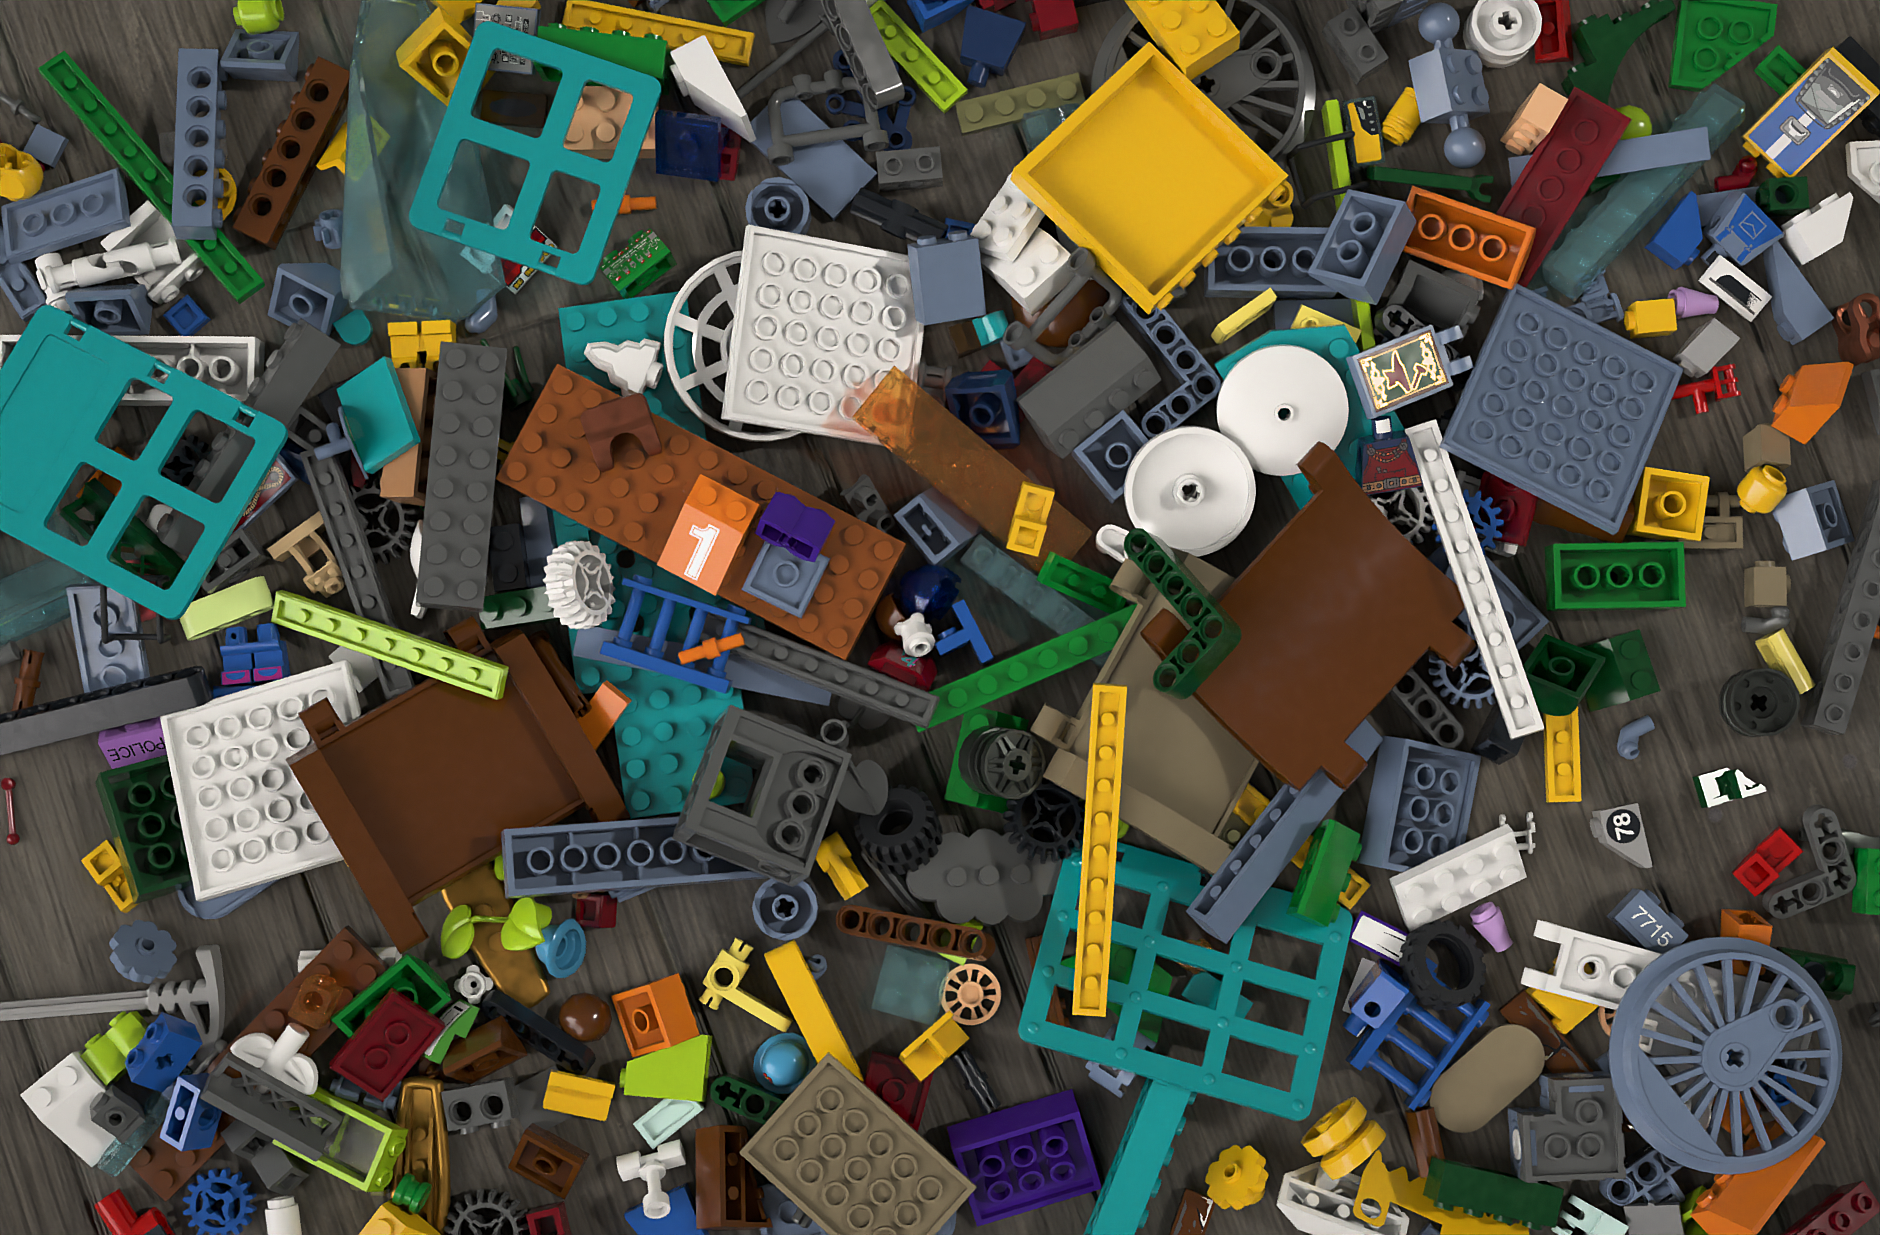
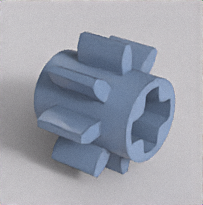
M338 209L321 212L319 219L315 220V226H313L315 240H323L325 247L329 249L345 247L349 243L348 239H352V233L355 232L352 217L344 218V213Z

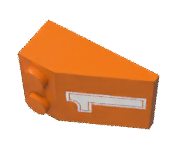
M700 474L684 503L657 566L716 596L762 510L760 504Z

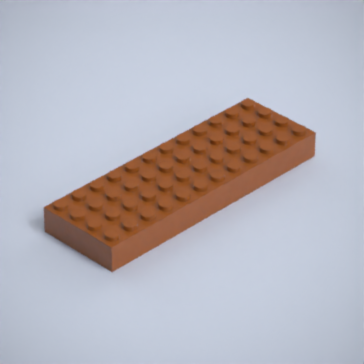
M556 364L500 469L496 480L658 564L684 503L699 475L702 474L760 504L762 508L717 595L833 656L847 661L906 549V543L652 413V417L661 440L662 453L649 456L641 440L636 435L628 432L620 433L613 439L611 446L614 468L602 473L597 467L581 423V415L584 411L598 406L599 403L620 396ZM775 492L791 494L806 507L821 509L835 520L832 531L820 554L830 558V561L802 619L741 590L765 542L755 531Z

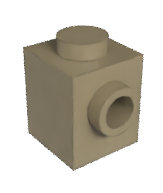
M1771 423L1759 424L1743 436L1745 472L1749 473L1753 467H1764L1765 465H1770L1781 472L1791 465L1790 438L1788 435L1772 427Z
M1755 561L1754 567L1744 569V607L1773 608L1776 606H1787V594H1789L1791 589V579L1789 575H1786V567H1775V561Z

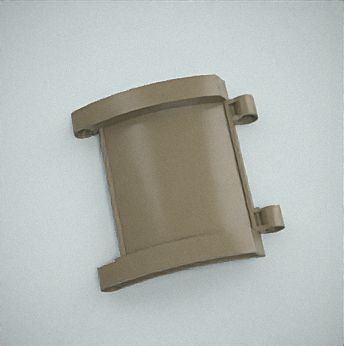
M1169 547L1216 600L1236 580L1234 577L1188 552ZM1125 558L1109 588L1138 605L1094 682L1127 685L1119 820L1187 859L1207 873L1214 875L1233 851V849L1229 848V844L1218 837L1256 770L1259 761L1237 742L1192 695L1187 699L1180 700L1155 688L1153 675L1162 661L1145 642L1140 632L1162 608L1173 613L1187 630L1191 627L1135 562ZM1093 686L1075 718L1058 711L1045 702L1030 729L1032 734L1058 748L1043 777L1085 801Z

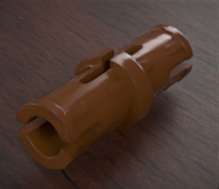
M23 649L24 653L19 677L14 679V684H17L11 711L33 706L36 689L41 687V681L38 680L43 656L45 655L44 652Z

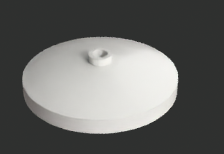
M1287 344L1260 348L1237 362L1221 385L1216 408L1220 433L1233 441L1242 450L1252 469L1276 476L1302 473L1296 464L1318 441L1325 443L1334 451L1344 435L1349 412L1347 393L1335 369L1317 353L1307 348ZM1281 408H1288L1290 413L1286 414V418H1280L1278 411Z
M1200 426L1175 427L1161 432L1150 439L1133 458L1127 471L1124 486L1125 505L1135 528H1142L1162 539L1169 547L1188 552L1196 557L1218 551L1232 542L1249 521L1256 497L1253 470L1242 450L1225 435ZM1192 484V492L1190 494H1184V492L1182 491V487L1184 485L1189 486Z

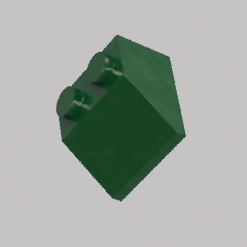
M1640 629L1628 631L1580 647L1606 657L1603 668L1584 696L1589 712L1661 691Z

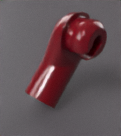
M1750 155L1743 156L1731 175L1715 177V191L1722 192L1747 188L1758 170L1756 158Z

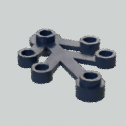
M842 49L837 51L833 57L834 70H841L843 77H854L849 65L844 66L839 62L844 57ZM893 61L895 68L899 74L898 64L895 61ZM904 86V92L910 93L912 99L908 102L898 101L899 107L894 124L887 115L888 106L878 109L880 129L887 131L889 147L883 151L911 149L912 136L906 129L911 106L916 101V93L909 86ZM857 91V93L863 101L862 94L859 91ZM837 93L827 97L826 108L830 114L839 115L843 113L866 119L864 104L844 100ZM832 100H839L842 103L838 109L831 108L829 104ZM849 120L843 127L860 123L856 120ZM893 136H900L903 140L902 143L893 145L890 142ZM858 137V138H851V139H847V140H848V141H857V140H862V141H863V138H862V137Z

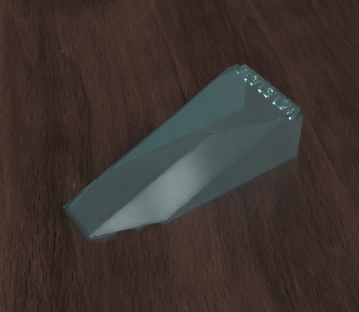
M361 0L349 76L340 284L343 299H349L350 307L357 310L372 312L376 310L379 313L401 316L405 314L408 317L451 320L453 323L457 321L458 317L461 320H465L506 286L501 258L418 230L409 221V211L447 106L399 66L395 51L431 15V11L425 0ZM463 141L460 144L439 201V208L494 227L479 145L470 141ZM448 219L445 230L462 235L465 225Z

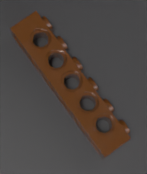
M319 56L315 64L312 63L307 68L305 73L306 82L301 92L298 91L293 96L290 104L292 110L287 120H283L279 124L276 131L277 140L273 148H269L265 152L262 159L263 167L258 177H254L251 180L247 190L249 195L244 205L238 207L233 217L234 225L232 228L241 235L273 250H276L317 168L316 165L323 156L360 82L353 72ZM329 90L328 97L324 101H316V95L319 91ZM314 118L315 121L312 128L302 130L304 120ZM300 146L299 155L293 159H288L287 154L290 148ZM285 174V183L280 187H274V179L278 175ZM264 203H271V211L265 216H260V207Z

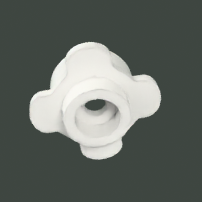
M470 965L466 969V974L461 979L455 981L454 988L457 992H461L463 996L467 997L470 1004H478L481 1001V996L486 990H491L494 983L490 977H485L480 972V968L477 965ZM473 981L477 983L475 988L471 986Z

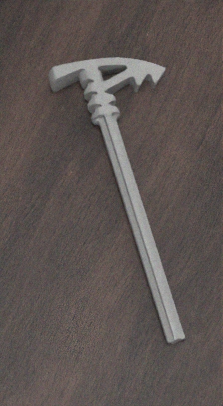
M204 945L197 948L195 954L205 978L198 979L195 985L191 980H183L180 986L175 981H168L164 987L161 983L154 982L146 990L0 1002V1021L142 1009L150 1010L153 1015H160L163 1009L167 1013L173 1014L180 1007L186 1021L195 1024L203 1042L195 1053L196 1057H192L187 1064L188 1067L195 1071L215 1049V1043L222 1038L225 1021V987L219 945ZM209 1004V1030L198 1005Z

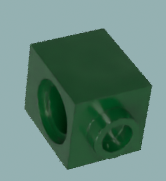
M1807 176L1768 178L1756 190V205L1768 217L1799 215L1810 208ZM1776 190L1784 193L1786 204L1780 203L1776 199Z

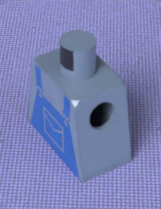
M1733 189L1703 229V235L1713 245L1700 258L1709 267L1719 255L1725 259L1727 258L1733 264L1743 266L1781 239L1785 234L1744 192Z

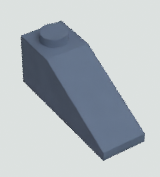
M1777 241L1762 252L1769 294L1772 296L1770 300L1773 318L1778 325L1777 331L1784 340L1790 341L1792 345H1795L1834 319V317Z

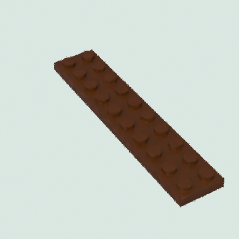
M349 925L344 927L202 1073L210 1074L228 1052L232 1053L230 1048L238 1039L251 1033H264L276 1042L289 1023H296L310 1033L307 1040L297 1051V1053H302L310 1058L339 1029L331 1021V1017L390 967ZM230 1066L223 1072L231 1078H242L241 1072ZM167 1107L121 1156L167 1202L226 1143L220 1133L237 1118L222 1111L211 1147L180 1151L159 1138L168 1111Z

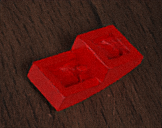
M1778 826L1732 871V874L1756 897L1780 876L1779 872L1804 851Z

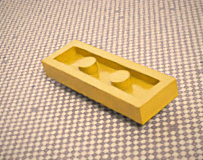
M1578 706L1575 711L1566 716H1551L1543 713L1546 802H1580L1582 799Z

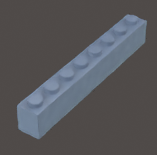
M1365 719L1346 739L1345 743L1359 753L1367 762L1383 739ZM1321 769L1317 771L1300 791L1284 784L1186 912L1205 932L1227 944L1344 790L1336 786Z

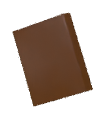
M501 1015L468 1032L466 1039L459 1037L453 1040L444 1056L443 1072L445 1076L472 1084L528 1054Z
M532 1123L524 1131L508 1168L565 1200L590 1154Z

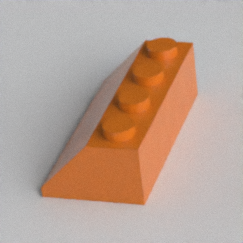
M1776 1120L1767 1123L1763 1122L1770 1141L1785 1132ZM1754 1128L1748 1133L1750 1138L1743 1144V1151L1760 1146ZM1813 1135L1799 1150L1775 1165L1742 1174H1716L1714 1176L1715 1183L1697 1198L1696 1203L1698 1205L1690 1216L1708 1235H1757L1826 1142L1822 1138Z

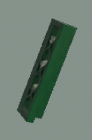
M93 478L85 483L82 496L63 507L60 515L89 542L114 501L115 496L101 482ZM85 507L94 516V520L80 519L75 512ZM136 515L132 518L110 555L112 563L135 575H168L170 580L162 584L163 590H167L172 586L185 564V561L169 546L162 543L157 535ZM121 552L134 554L139 558V564L127 563L121 558Z

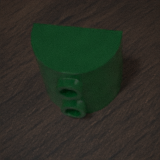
M1544 634L1523 665L1538 711L1551 716H1566L1575 711L1603 668L1606 657Z

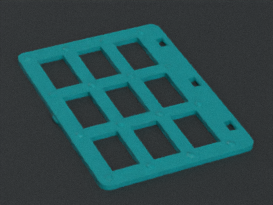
M1079 840L1082 845L1079 851L1071 849V857L1069 859L1064 857L1018 1026V1033L1021 1039L1027 1043L1153 1079L1154 1083L1164 1086L1171 1084L1293 1121L1304 1120L1312 1109L1353 923L1351 913L1347 909L1340 907L1335 923L1330 922L1329 927L1322 928L1286 914L1293 893L1270 886L1233 934L1228 954L1163 936L1161 934L1169 902L1172 901L1190 906L1204 888V886L1200 885L1201 876L1205 877V875L1197 872L1201 868L1195 864L1117 842V851L1124 853L1121 862L1116 861L1114 885L1148 894L1150 898L1142 929L1112 921L1111 942L1136 949L1128 985L1108 979L1107 1001L1122 1005L1114 1040H1108L1045 1021L1054 986L1074 991L1075 969L1060 965L1069 930L1077 932L1079 911L1075 910L1080 891L1083 841ZM1256 926L1322 945L1315 979L1249 961L1248 957ZM1156 956L1223 975L1215 1010L1148 991ZM1243 981L1310 1000L1302 1035L1235 1016ZM1142 1011L1208 1030L1209 1036L1201 1067L1133 1047ZM1232 1037L1297 1056L1289 1092L1221 1073L1229 1038Z

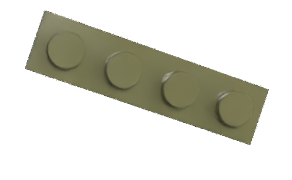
M1074 73L956 102L955 109L962 136L1076 109L1085 102L1079 73Z

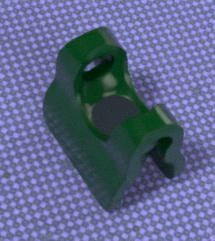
M1777 947L1778 951L1793 959L1809 973L1827 999L1840 1001L1844 995L1852 994L1856 966L1849 964L1847 959L1787 947ZM1787 982L1783 986L1786 988L1793 989Z

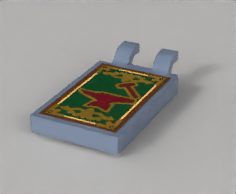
M1432 324L1346 358L1367 420L1453 386L1450 376L1474 368L1470 355L1449 361L1444 344L1463 337L1459 325L1444 328L1437 332L1434 331Z

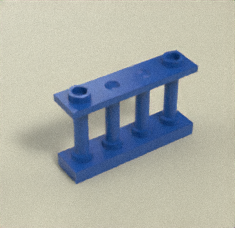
M634 574L633 579L624 578L622 584L633 588L618 637L614 636L613 642L603 641L600 654L724 694L729 693L733 680L725 678L727 672L724 669L730 650L721 652L720 657L714 658L712 667H708L705 672L694 668L696 663L694 661L682 665L679 657H676L675 662L664 659L662 648L677 602L696 608L682 651L698 646L708 612L727 618L720 638L722 639L736 634L739 622L751 624L753 618L745 616L747 610L728 604L727 609H723L651 586L652 579ZM648 592L663 597L664 601L650 645L645 647L643 652L633 649V642L630 640L645 593Z
M1426 957V964L1432 977L1441 986L1453 990L1436 978L1434 970L1438 965ZM1409 991L1377 1030L1369 1026L1345 1060L1359 1071L1364 1066L1366 1068L1372 1067L1408 1094L1403 1104L1414 1111L1417 1106L1421 1108L1428 1101L1432 1094L1429 1089L1473 1028L1481 1027L1488 1018L1489 1012L1487 1009L1491 1004L1479 998L1474 1005L1469 1002L1456 1007L1466 1016L1457 1029L1453 1031L1418 1005L1417 999ZM1402 1014H1410L1447 1042L1436 1058L1397 1030L1398 1026L1395 1023ZM1383 1040L1386 1042L1390 1040L1428 1068L1417 1084L1378 1056L1379 1052L1376 1049Z

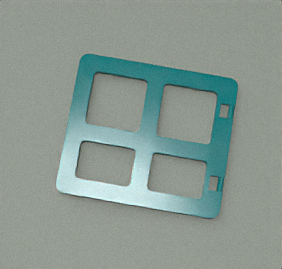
M482 22L474 33L410 208V223L418 230L452 240L464 246L534 270L554 275L578 285L590 284L598 271L662 90L659 81L653 76L495 22ZM497 50L563 72L542 134L538 138H533L472 116V111L492 56ZM591 81L633 96V102L619 141L609 162H603L564 148V142L586 83ZM463 141H470L530 163L509 225L505 229H499L439 208V201L458 149ZM556 172L598 185L601 189L580 249L574 254L531 239V233L553 174ZM448 219L465 225L462 235L445 230ZM544 252L560 258L557 268L540 262Z

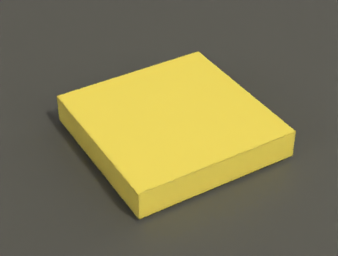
M1271 287L1216 326L1211 337L1217 345L1222 344L1270 310L1277 298Z

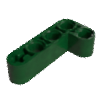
M731 1073L719 1075L710 1088V1095L715 1103L763 1125L787 1099L785 1096L773 1093L762 1086ZM725 1082H729L731 1084L730 1090L739 1094L742 1088L747 1089V1091L742 1096L740 1104L735 1101L739 1096L729 1093L727 1097H723L721 1095L722 1089L718 1085L723 1086ZM753 1094L760 1095L764 1099V1108L758 1111L752 1110L747 1103L748 1097Z

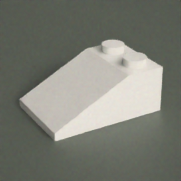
M705 35L671 51L670 54L674 64L669 67L683 97L690 95L694 105L710 116L715 117L719 122L749 142L755 141L756 137L747 113Z
M1038 226L1014 262L980 253L981 267L1032 316L1056 296L1076 275L1067 265L1071 254L1050 234Z
M82 1049L68 1055L20 1094V1096L44 1125L89 1166L94 1167L121 1143L118 1142L115 1136L91 1121V1102L100 1092L105 1093L111 1085L106 1086L80 1057L86 1051ZM116 1113L111 1116L116 1118L119 1114ZM142 1123V1124L135 1130V1132H137L141 1127H143V1126H144V1123Z

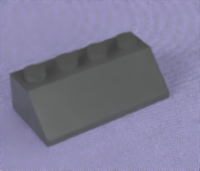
M1115 320L1018 397L1016 401L1043 445L1063 459L1118 413L1126 409L1161 381V378L1148 355L1120 323Z

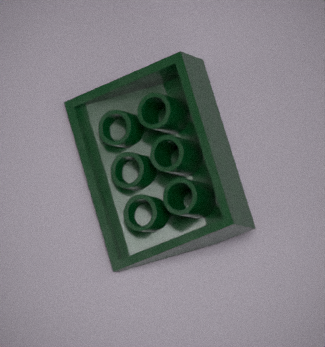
M163 755L100 772L95 784L134 904L162 897L193 885L168 756Z

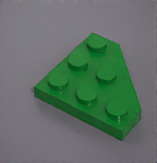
M1679 0L1668 88L1700 92L1774 36L1778 4L1751 0Z

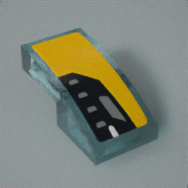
M1375 96L1343 100L1345 132H1355V136L1349 141L1352 167L1385 163L1381 125Z

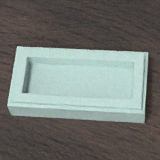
M663 1099L634 1122L633 1125L650 1147L654 1149L705 1107L698 1101Z

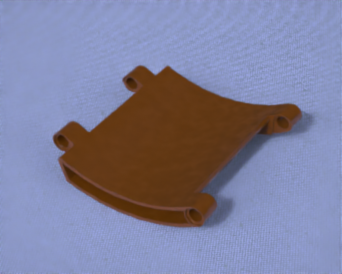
M1318 441L1296 464L1310 483L1308 487L1314 496L1217 599V602L1239 625L1242 634L1241 640L1237 647L1198 687L1192 696L1237 742L1281 782L1300 791L1317 771L1321 769L1336 786L1346 791L1368 767L1365 759L1345 743L1346 739L1428 649L1430 652H1435L1454 671L1474 650L1476 644L1466 632L1453 623L1465 609L1457 584L1442 573L1398 531L1365 494L1337 454L1325 443ZM1162 608L1144 627L1140 635L1163 662L1189 634L1192 628L1187 630L1173 613Z
M473 616L443 631L450 647L509 667L504 694L501 699L496 700L430 677L345 726L327 697L298 713L315 743L285 760L400 955L429 938L413 907L501 856V832L504 829L552 826L584 806L594 823L626 821L631 818L612 780L572 710L530 642L518 628L490 644Z

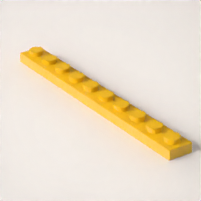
M1093 683L1072 1015L1106 1017L1127 685Z

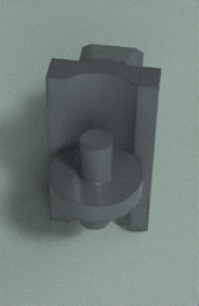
M862 474L853 486L840 493L848 513L884 533L895 525L892 515L869 476Z

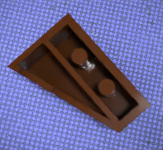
M716 1125L695 1129L696 1229L756 1230L773 1228L771 1218H766L761 1201V1198L765 1196L762 1187L757 1186L753 1171L755 1167L739 1153L749 1141L746 1126Z

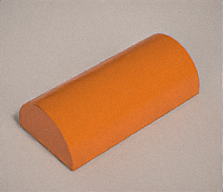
M1412 186L1406 204L1417 222L1402 252L1513 290L1531 251L1536 228Z

